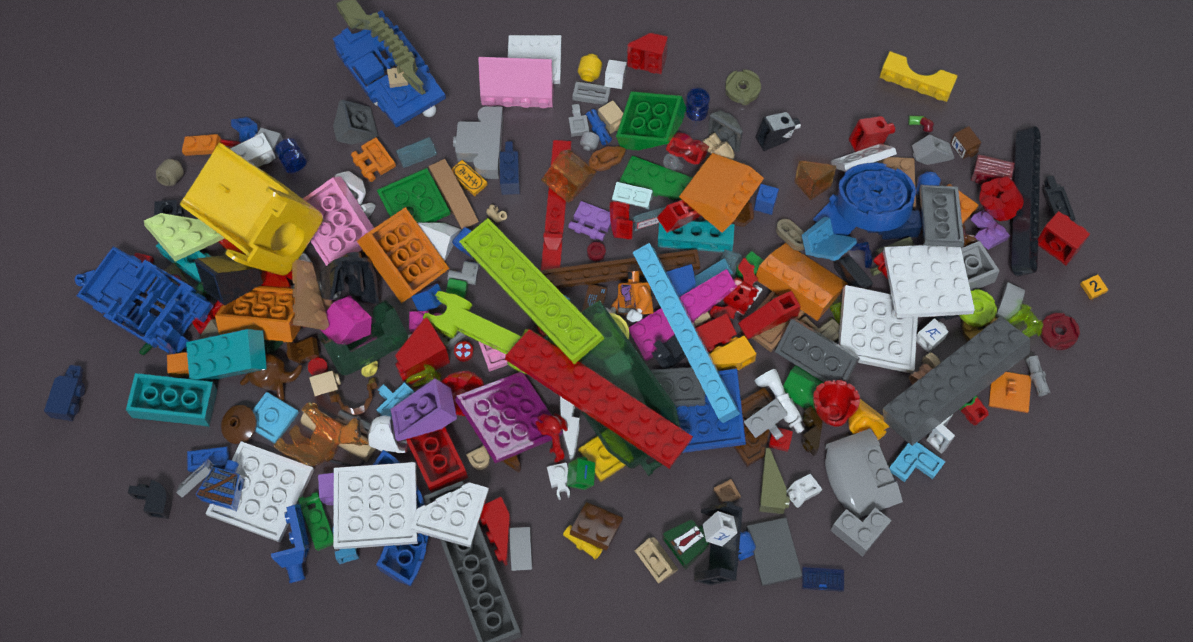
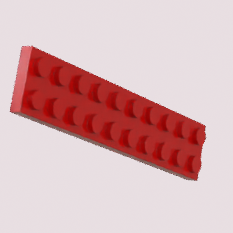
M530 329L505 355V360L669 469L692 441L693 436L579 361L573 364L559 348Z

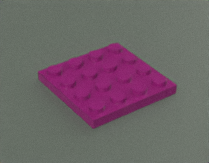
M521 372L456 396V403L495 463L552 440L551 436L542 435L535 424L536 421L543 423L538 420V416L542 414L551 415V413L525 374Z

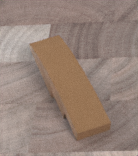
M443 159L428 166L461 230L464 227L468 228L477 224L479 221L447 161Z

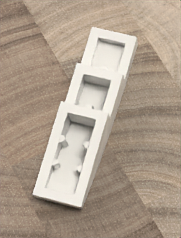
M560 396L561 417L567 421L568 431L563 430L564 442L569 459L573 461L577 447L580 418L573 417L575 406Z

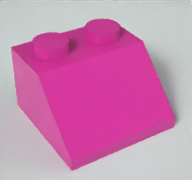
M351 296L333 302L326 311L329 327L321 331L337 348H341L371 334L372 317Z

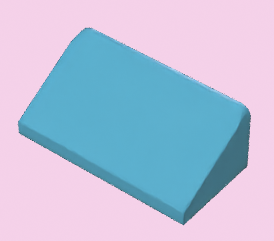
M722 259L696 275V287L726 269L732 275L733 272L726 259Z

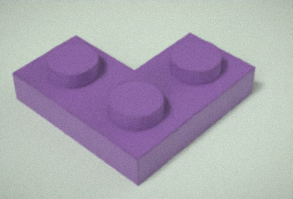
M984 210L974 214L970 219L981 229L975 238L988 250L1010 237L1006 229L999 225Z

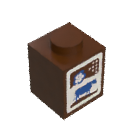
M969 126L955 133L950 142L962 160L975 156L979 152V147L982 143Z

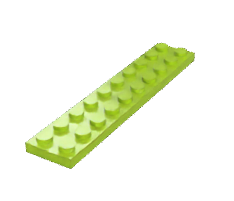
M488 218L459 241L463 248L573 364L604 340L603 335Z

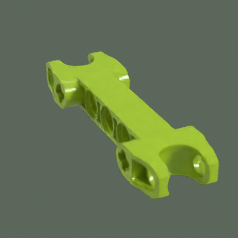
M437 291L435 296L441 303L447 306L445 313L440 316L425 313L423 319L428 318L433 328L449 338L454 339L457 332H460L504 354H507L528 331V329H525L522 336H519L469 312L472 304L466 299L442 291ZM507 362V364L513 369L523 374H526L510 362Z

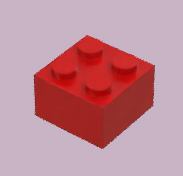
M1058 211L1044 227L1038 238V246L1067 266L1079 252L1090 233L1084 227L1073 222L1067 215Z

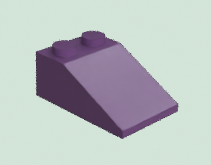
M433 379L391 408L397 441L442 429L457 419L451 388L437 379Z

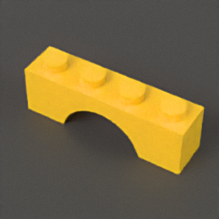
M891 51L880 74V78L887 82L896 83L904 88L918 91L921 94H926L945 102L948 101L958 76L944 70H939L937 73L929 76L919 75L909 68L907 57Z

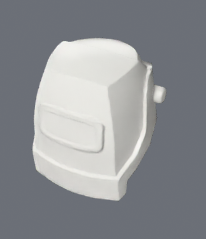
M380 416L373 419L368 431L369 446L380 451L406 453L408 450L406 439L396 440L392 417Z

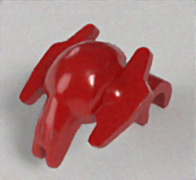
M554 413V416L547 414L538 416V420L543 422H535L538 430L542 435L552 437L553 448L550 449V453H555L556 459L554 461L559 462L563 460L565 456L561 448L559 433L561 429L568 431L567 421Z

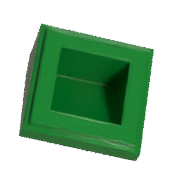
M449 279L446 293L455 294L465 299L468 291L467 282Z

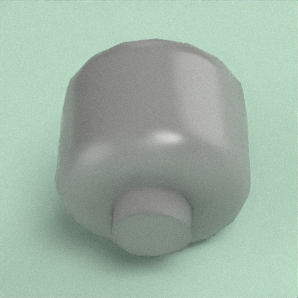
M585 131L582 134L580 145L586 151H590V149L595 150L600 138L595 133Z

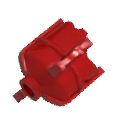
M743 258L738 266L744 280L740 278L733 279L737 288L723 298V302L728 306H714L709 313L710 317L718 318L727 313L729 318L735 319L737 311L745 314L748 306L754 303L753 299L757 296L759 290L753 287V284L759 279L754 274L755 266L748 263L746 258Z

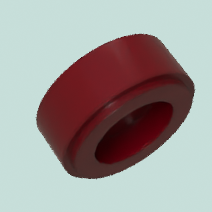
M593 242L587 247V256L590 260L598 262L604 259L606 249L602 243Z

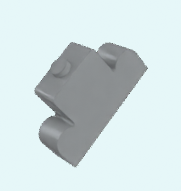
M483 107L477 114L479 122H458L457 136L453 137V147H455L458 162L461 160L464 162H474L475 172L483 179H499L504 119L503 108Z

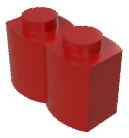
M678 132L673 136L666 150L674 156L683 157L689 163L699 164L705 159L709 146L700 140H693L685 133Z

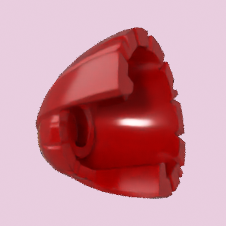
M470 371L452 373L441 381L451 388L455 412L459 416L461 414L462 416L465 415L455 401L456 396L484 386L482 378Z
M841 380L826 381L824 384L818 385L814 392V408L825 424L839 427L844 425L847 419L856 413L860 405V396L855 387L850 383L847 384V382Z

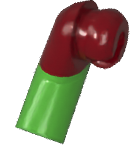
M909 116L908 125H924V132L933 131L934 123L924 116Z

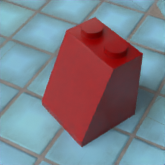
M428 318L423 319L395 355L397 360L395 366L398 374L403 381L407 380L409 385L450 363L446 347Z

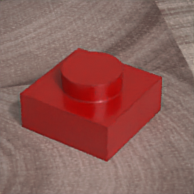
M778 428L783 436L776 440L771 435L769 447L788 452L793 431Z

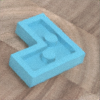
M918 442L913 446L908 443L889 469L892 474L903 482L908 479L915 468L933 479L945 461Z

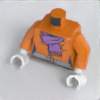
M628 271V283H619L618 297L611 305V310L604 308L601 314H616L615 312L617 311V314H627V319L631 322L640 321L642 314H653L650 285L648 282H639V271Z

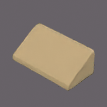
M655 537L648 538L634 550L658 583H661L678 570Z

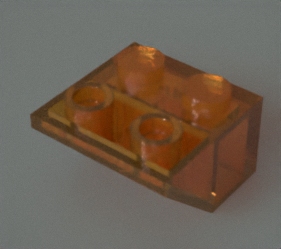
M565 150L560 152L541 181L570 203L587 187L597 172L572 151Z

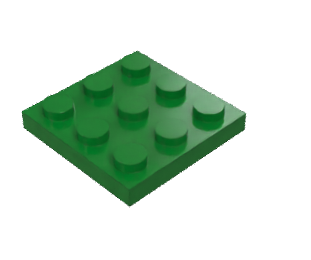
M427 168L377 190L389 217H392L405 207L416 223H433L450 215V211Z

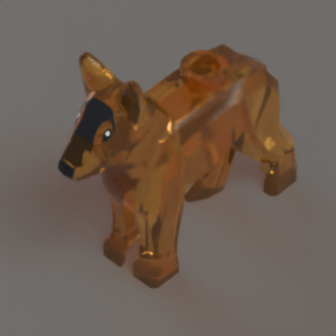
M308 402L302 408V411L316 425L311 439L302 436L300 427L295 425L289 431L294 444L288 445L283 439L279 438L274 447L283 454L297 459L302 464L315 466L321 465L325 461L329 462L335 456L333 451L339 444L362 446L368 445V443L361 438L359 418H353L344 426L338 420L320 412L315 402Z

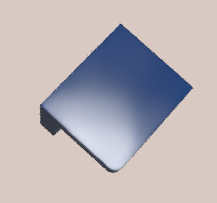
M438 283L422 288L411 296L418 311L434 309L442 304L435 296L437 291H441Z

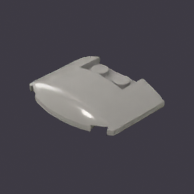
M871 428L828 443L825 448L827 449L825 468L831 488L843 507L856 514L854 516L858 519L868 516L874 508L881 511L903 502L897 481L895 482L879 446L880 443Z

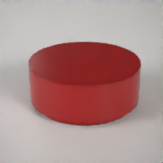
M317 357L308 363V371L311 376L328 372V365L323 358Z

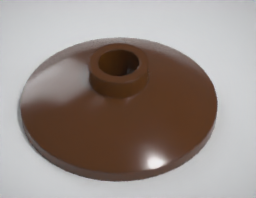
M245 405L231 407L225 413L221 422V431L224 438L233 444L248 441L253 436L257 426L254 411Z

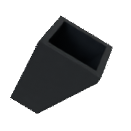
M227 255L197 258L194 260L204 291L224 306L263 284L261 269L238 263Z

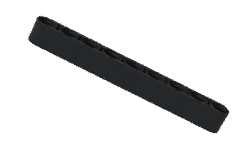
M1037 126L1016 132L1014 184L1024 200L1022 209H1019L1016 212L1017 215L1013 217L1012 270L1017 277L1036 273L1038 268L1041 134Z

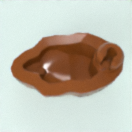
M620 146L604 147L591 155L589 166L594 171L609 170L612 166L621 163L626 150Z

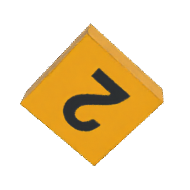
M1098 274L1082 281L1080 284L1090 300L1108 291V288Z

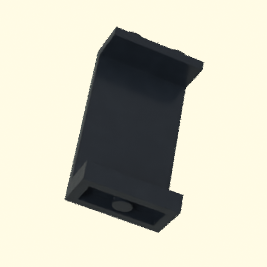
M724 501L720 505H710L708 508L701 509L702 514L711 517L717 511L734 516L737 534L723 546L711 543L708 570L696 572L694 574V581L712 586L736 581L743 508L735 506L734 502Z

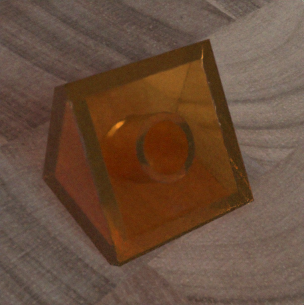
M799 161L794 182L812 200L831 187L836 166Z

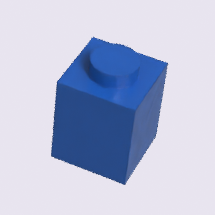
M761 184L754 210L772 215L779 189Z

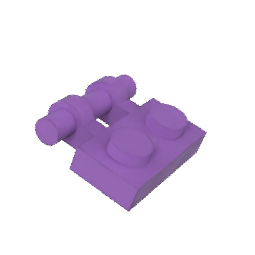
M581 201L574 214V220L579 222L570 221L568 228L574 230L575 233L586 234L593 240L599 239L603 241L605 234L601 233L600 230L609 231L611 226L610 212ZM585 224H587V225H589V226H592V227H594V228L591 229V228L585 227Z

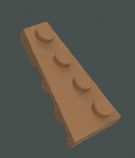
M296 260L292 263V278L295 284V289L293 290V297H295L293 325L326 330L329 327L313 263Z

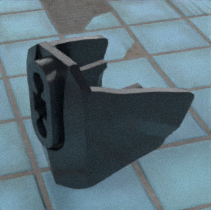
M360 252L347 253L343 257L330 262L320 272L322 298L333 300L336 293L345 290V280L349 286V293L352 298L357 297L359 301L373 304L379 303L377 278L372 262L368 258H362Z

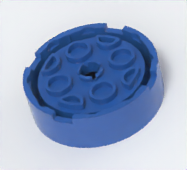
M864 163L847 170L844 177L840 179L837 196L838 211L847 222L860 229L877 232L896 229L907 222L912 213L916 190L911 178L902 170L886 167L887 164Z

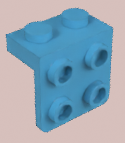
M823 217L802 234L806 255L832 261L840 259L842 255L857 244L856 238L834 234L831 220L828 217Z

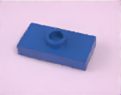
M220 447L187 451L188 471L194 472L207 459L214 464L213 467L225 468L227 460H229V448Z

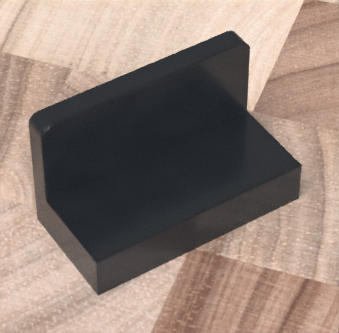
M850 255L844 259L840 257V259L836 260L834 269L849 286L862 289L872 287L873 282Z

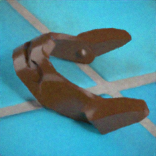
M370 378L368 380L369 384H366L369 398L366 399L364 405L357 408L345 406L341 401L340 395L335 390L329 392L331 403L338 402L341 409L353 415L365 412L372 401V390L378 387L375 378Z

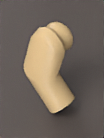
M490 205L489 209L486 210L487 215L496 223L507 218L506 212H498L499 209L498 207L495 208V205Z

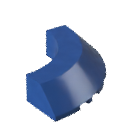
M383 450L373 465L397 464L400 462ZM417 486L418 509L424 506L425 503L421 495V492ZM418 533V544L384 546L376 566L387 576L411 587L424 560L428 535Z

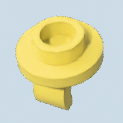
M361 357L357 362L362 367L361 373L363 376L369 377L377 372L378 362L371 359L367 361Z

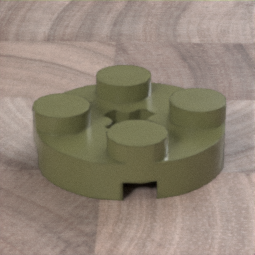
M743 70V72L734 71L726 79L725 93L731 100L737 103L748 105L757 99L760 94V79L757 74L750 70ZM746 84V89H741L739 86Z

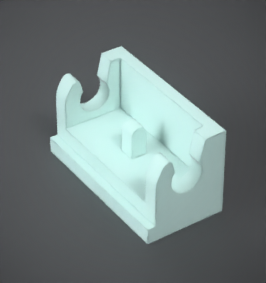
M616 182L612 200L644 207L649 210L650 202L653 198V190Z

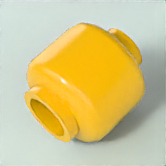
M594 54L583 56L580 59L577 70L581 79L587 82L598 79L602 69V62Z

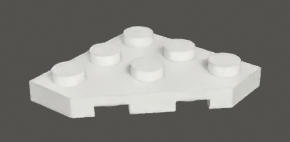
M467 483L462 488L452 493L449 492L437 498L436 501L418 508L410 528L411 531L471 547L489 488Z

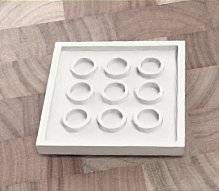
M926 245L884 247L883 254L896 318L974 313L975 309L961 247Z
M845 285L842 294L838 344L860 357L858 363L913 373L915 369L918 317L896 318L891 294Z
M240 442L232 458V461L239 464L236 473L244 480L237 512L210 504L205 514L263 537L281 542L289 525L286 523L284 512L287 511L286 507L299 504L298 499L302 497L314 472V468Z
M415 462L334 468V549L418 544V533L410 529L417 510Z

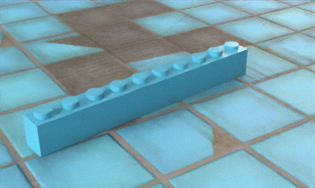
M648 243L637 249L633 254L718 419L725 423L738 416L740 412L654 248Z

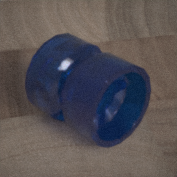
M694 88L687 94L686 115L693 121H702L708 116L710 96L703 88Z
M285 139L275 147V152L286 172L295 173L306 166L307 159L301 152L295 139Z

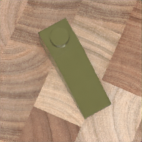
M766 448L759 511L783 514L785 508H789L790 496H786L787 488L770 448Z

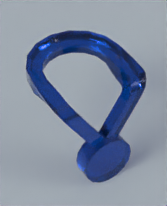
M869 243L855 244L850 251H864L865 267L870 269L872 266V252L869 249Z

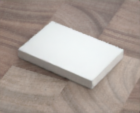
M877 144L836 158L831 161L833 168L846 172L854 166L873 163L897 153L894 147Z

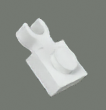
M567 463L547 467L551 488L558 487L557 498L561 500L560 493L562 491H565L568 498H570V491L566 487Z

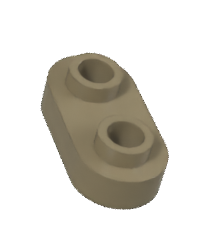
M780 220L776 226L777 235L796 251L804 250L802 239L804 232L791 220Z

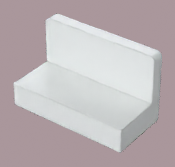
M953 414L933 429L927 438V441L941 454L955 437L946 428Z

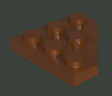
M765 387L741 401L743 422L773 401ZM744 423L746 445L733 447L748 467L764 457L770 430L767 429L755 438Z

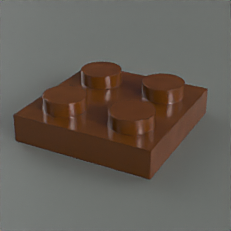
M586 502L569 535L607 551L622 523L623 517Z

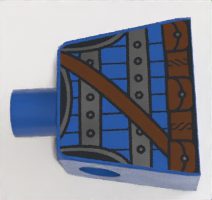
M227 460L224 470L213 467L197 491L196 496L203 502L237 512L244 483L243 478L236 473L239 464L235 461Z

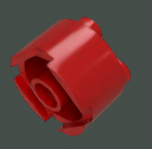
M1009 177L995 178L982 184L979 196L980 203L986 212L996 220L1006 221L1012 219L1017 215L1016 212L1022 209L1024 203L1023 196Z

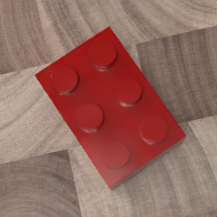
M445 427L406 439L431 493L468 478L465 467Z

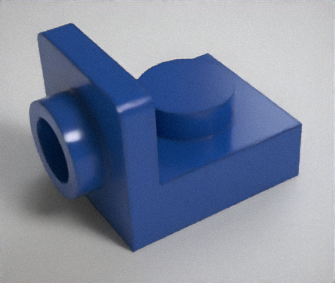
M250 118L231 119V127L239 132V142L243 143L257 134V124Z

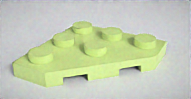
M160 213L144 220V226L174 261H178L224 239L222 235L199 219Z

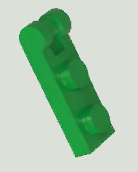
M316 491L311 493L312 495L309 497L299 498L298 501L315 549L319 551L334 545V535L322 501ZM315 503L316 508L309 510L308 505Z

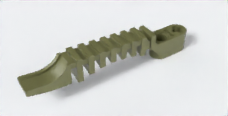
M342 0L336 3L339 13L351 29L371 30L372 38L378 35L377 40L379 42L384 40L383 45L385 48L389 46L388 51L392 53V57L395 59L394 62L397 66L398 74L404 72L402 74L404 79L421 95L425 94L426 91L422 87L424 84L416 75L418 68L416 67L413 53L409 52L408 47L404 46L403 41L399 40L398 35L394 34L392 28L390 29L382 17L379 18L377 12L366 15L356 0Z

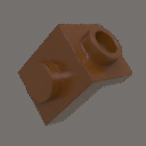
M746 203L732 224L745 227L754 219L752 203Z
M310 337L297 344L294 342L286 343L287 356L291 361L302 364L319 357L316 338Z

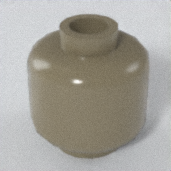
M166 159L156 169V178L164 186H174L184 175L182 165L177 160Z

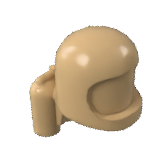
M715 132L709 135V138H705L702 141L709 146L708 152L710 154L715 153L731 160L734 159L735 154L727 141L721 142Z

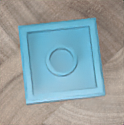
M266 392L253 409L257 419L255 432L277 444L299 412Z

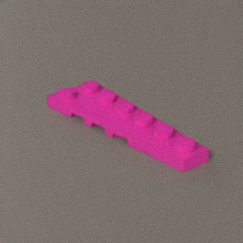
M726 269L682 295L680 299L694 323L698 317L708 312L712 306L737 288V285ZM662 308L629 327V332L646 361L653 357L651 353L657 349L654 346L655 342L660 339L664 344L675 335Z

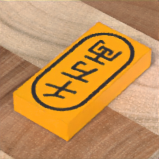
M463 160L451 169L457 181L474 197L488 185L487 181Z

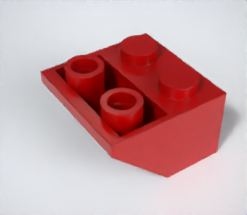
M649 33L628 43L627 67L662 74L667 58L668 37Z

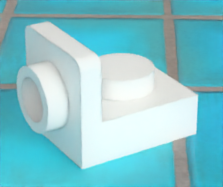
M809 474L795 481L789 487L786 494L790 496V500L798 508L806 500L819 494L823 489L812 475Z

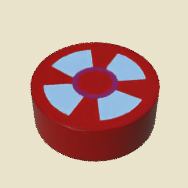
M466 341L457 343L454 347L455 357L462 362L469 361L474 354L472 345Z

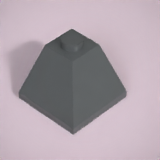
M345 100L339 101L333 124L338 142L352 145L378 137L371 107Z
M721 110L712 113L709 120L708 135L715 132L721 142L727 141L731 148L738 153L741 147L743 131L737 120L731 114Z

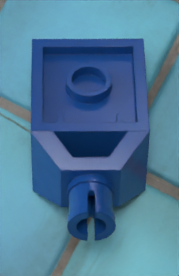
M300 504L286 507L287 511L284 512L286 523H290L292 530L289 532L291 544L295 543V547L271 554L272 559L282 568L286 567L289 583L306 579L302 563L306 562L310 545Z

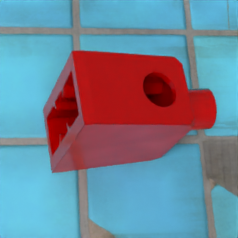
M882 116L860 119L849 137V141L855 152L877 144H884L888 135L895 133V126L893 123L887 124Z

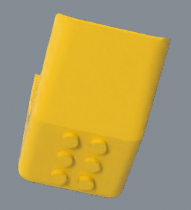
M218 143L180 203L184 209L246 254L227 249L225 254L238 263L279 275H286L292 270V263L300 258L323 221V215L319 210L222 143Z

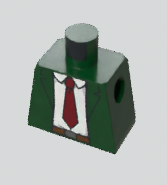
M689 520L664 532L662 540L685 570L709 547V542L705 539L703 524L698 527L693 520Z

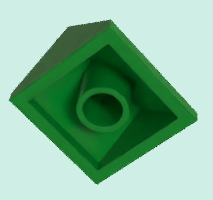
M795 365L790 371L783 388L795 404L804 409L811 406L816 411L813 395L818 385L824 384V382Z

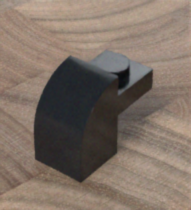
M675 335L664 344L659 339L654 343L657 349L651 353L663 369L676 365L686 357Z
M151 480L150 487L145 484L129 486L128 494L133 499L146 500L143 511L149 517L169 519L172 498L160 483Z

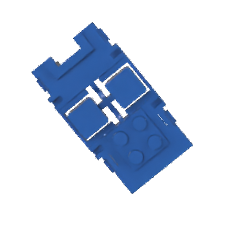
M381 10L378 12L379 18L382 17L390 29L392 28L394 34L398 35L399 40L403 41L404 46L408 47L409 52L411 51L414 57H416L414 58L418 68L416 75L424 84L422 87L426 91L425 94L421 95L409 83L407 86L390 88L387 75L371 83L383 76L387 69H391L396 65L392 53L388 51L389 46L385 48L383 45L384 40L381 42L377 40L378 35L372 38L371 30L363 29L352 34L346 28L341 31V34L332 39L339 58L372 103L377 102L382 112L388 116L397 128L446 99V96L433 76L428 73V65H425L424 60L403 32L399 31L397 25L393 26V23L388 17H385ZM385 50L390 58L385 60L380 54L381 51ZM376 54H377L378 58L382 61L381 63H380V62L378 61V59L375 57Z
M114 246L76 295L79 299L93 306V309L101 314L105 313L103 317L145 343L150 344L152 347L156 348L159 346L163 351L172 354L181 353L183 348L187 347L186 342H190L183 337L189 325L195 319L204 323L208 318V313L213 308L212 303L207 301V298L198 293L195 294L196 290L152 263L146 260L142 263L140 259L133 255L130 256ZM157 277V279L155 280V282L153 283V285H152V286L150 287V289L147 291L148 296L146 297V299H145L144 297H142V296H139V295L141 294V292H143V293L146 292V290H147V289L149 288V286L152 284V282L154 281V279ZM138 299L142 301L143 303L141 304V306H136L134 311L127 318V316L130 314V312L136 305V303H134L135 300ZM155 302H159L160 304L164 305L165 308H160L159 306L155 305ZM154 308L160 312V315L156 317L149 310Z

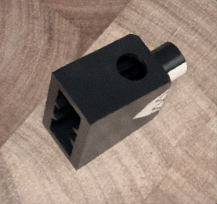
M787 112L763 117L755 138L763 151L769 150L789 141L793 131L800 128V121L798 118L791 119Z

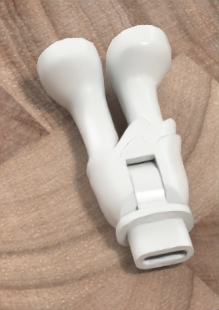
M772 369L755 379L754 381L757 386H769L776 399L788 414L783 419L790 423L789 427H794L798 434L803 432L805 428L801 423L803 421L802 416L792 398L790 399L789 394L785 393L777 370Z

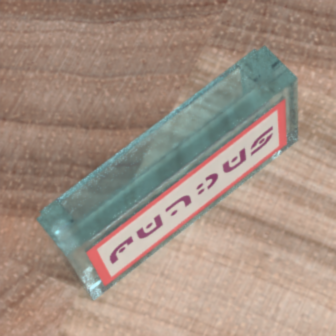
M666 207L633 216L634 230L637 231L659 224L657 217Z

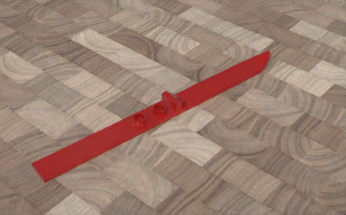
M553 140L541 270L560 268L571 141ZM537 326L540 335L543 338L547 337V335Z

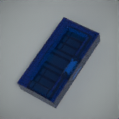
M803 567L802 589L843 592L844 570Z

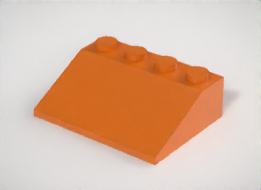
M712 153L679 197L723 233L736 219L764 178L748 165Z
M406 207L357 240V243L401 303L449 270L447 264Z
M787 243L772 252L761 263L756 277L759 279L758 282L779 296L792 291L801 306L800 310L817 321L843 292V287L848 285L847 282L809 257L792 249Z
M258 286L229 304L222 305L215 315L219 335L246 329L262 330L264 340L293 342L301 327L293 325V319L295 318V312H293V305L295 304V297H293L294 289Z

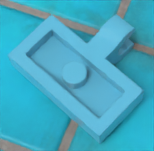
M403 383L392 393L383 384L378 391L386 401L376 410L381 416L392 417L391 408L415 392Z

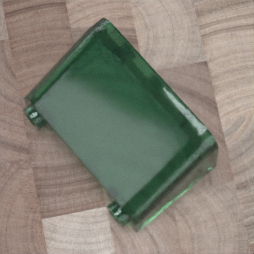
M387 300L377 304L373 309L372 314L376 322L371 324L370 335L347 345L346 343L339 344L334 342L324 333L318 335L323 347L340 374H352L399 349L408 340V334L395 308Z

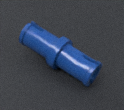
M595 109L591 110L592 114L588 111L586 116L592 125L593 132L599 136L601 144L606 145L605 141L610 143L612 138L605 128L606 124L601 121Z

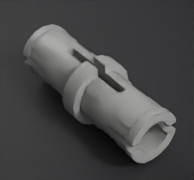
M1038 356L1028 357L1026 362L1031 374L1030 379L1034 382L1037 395L1045 396L1050 393L1045 378L1046 373L1041 368Z

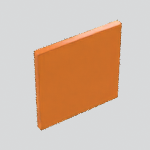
M1005 372L990 384L988 406L1028 413L1031 389L1030 376Z

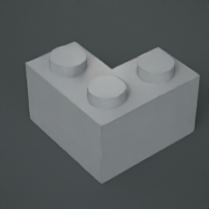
M874 508L862 522L846 509L833 524L830 531L863 557L892 520L877 508Z

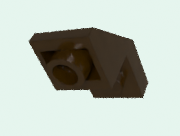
M810 406L804 410L802 417L805 426L811 428V430L803 435L801 441L805 451L815 456L819 449L823 421Z

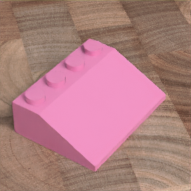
M479 57L482 105L489 107L553 108L554 83L552 59Z
M333 177L303 198L323 215L322 224L311 239V243L326 266L347 253L363 252L357 240L374 229L342 177Z

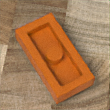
M218 134L187 136L184 139L182 153L185 156L212 154L218 143H220L221 138Z

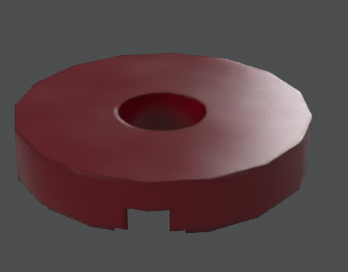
M1052 313L1046 316L1039 329L1043 342L1056 350L1071 348L1077 342L1080 335L1079 325L1071 316H1066L1064 313ZM1055 328H1062L1064 335L1057 334Z

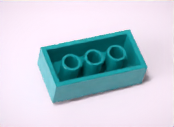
M246 329L186 342L189 379L211 381L267 369L262 330Z
M135 373L126 411L131 418L210 426L217 388L210 381Z

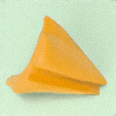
M861 399L856 413L848 418V426L852 434L871 428L879 440L887 433L885 429L889 428L884 422V417Z

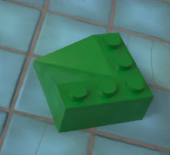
M630 92L616 135L620 147L629 150H643L669 144L681 126L686 112L682 96Z

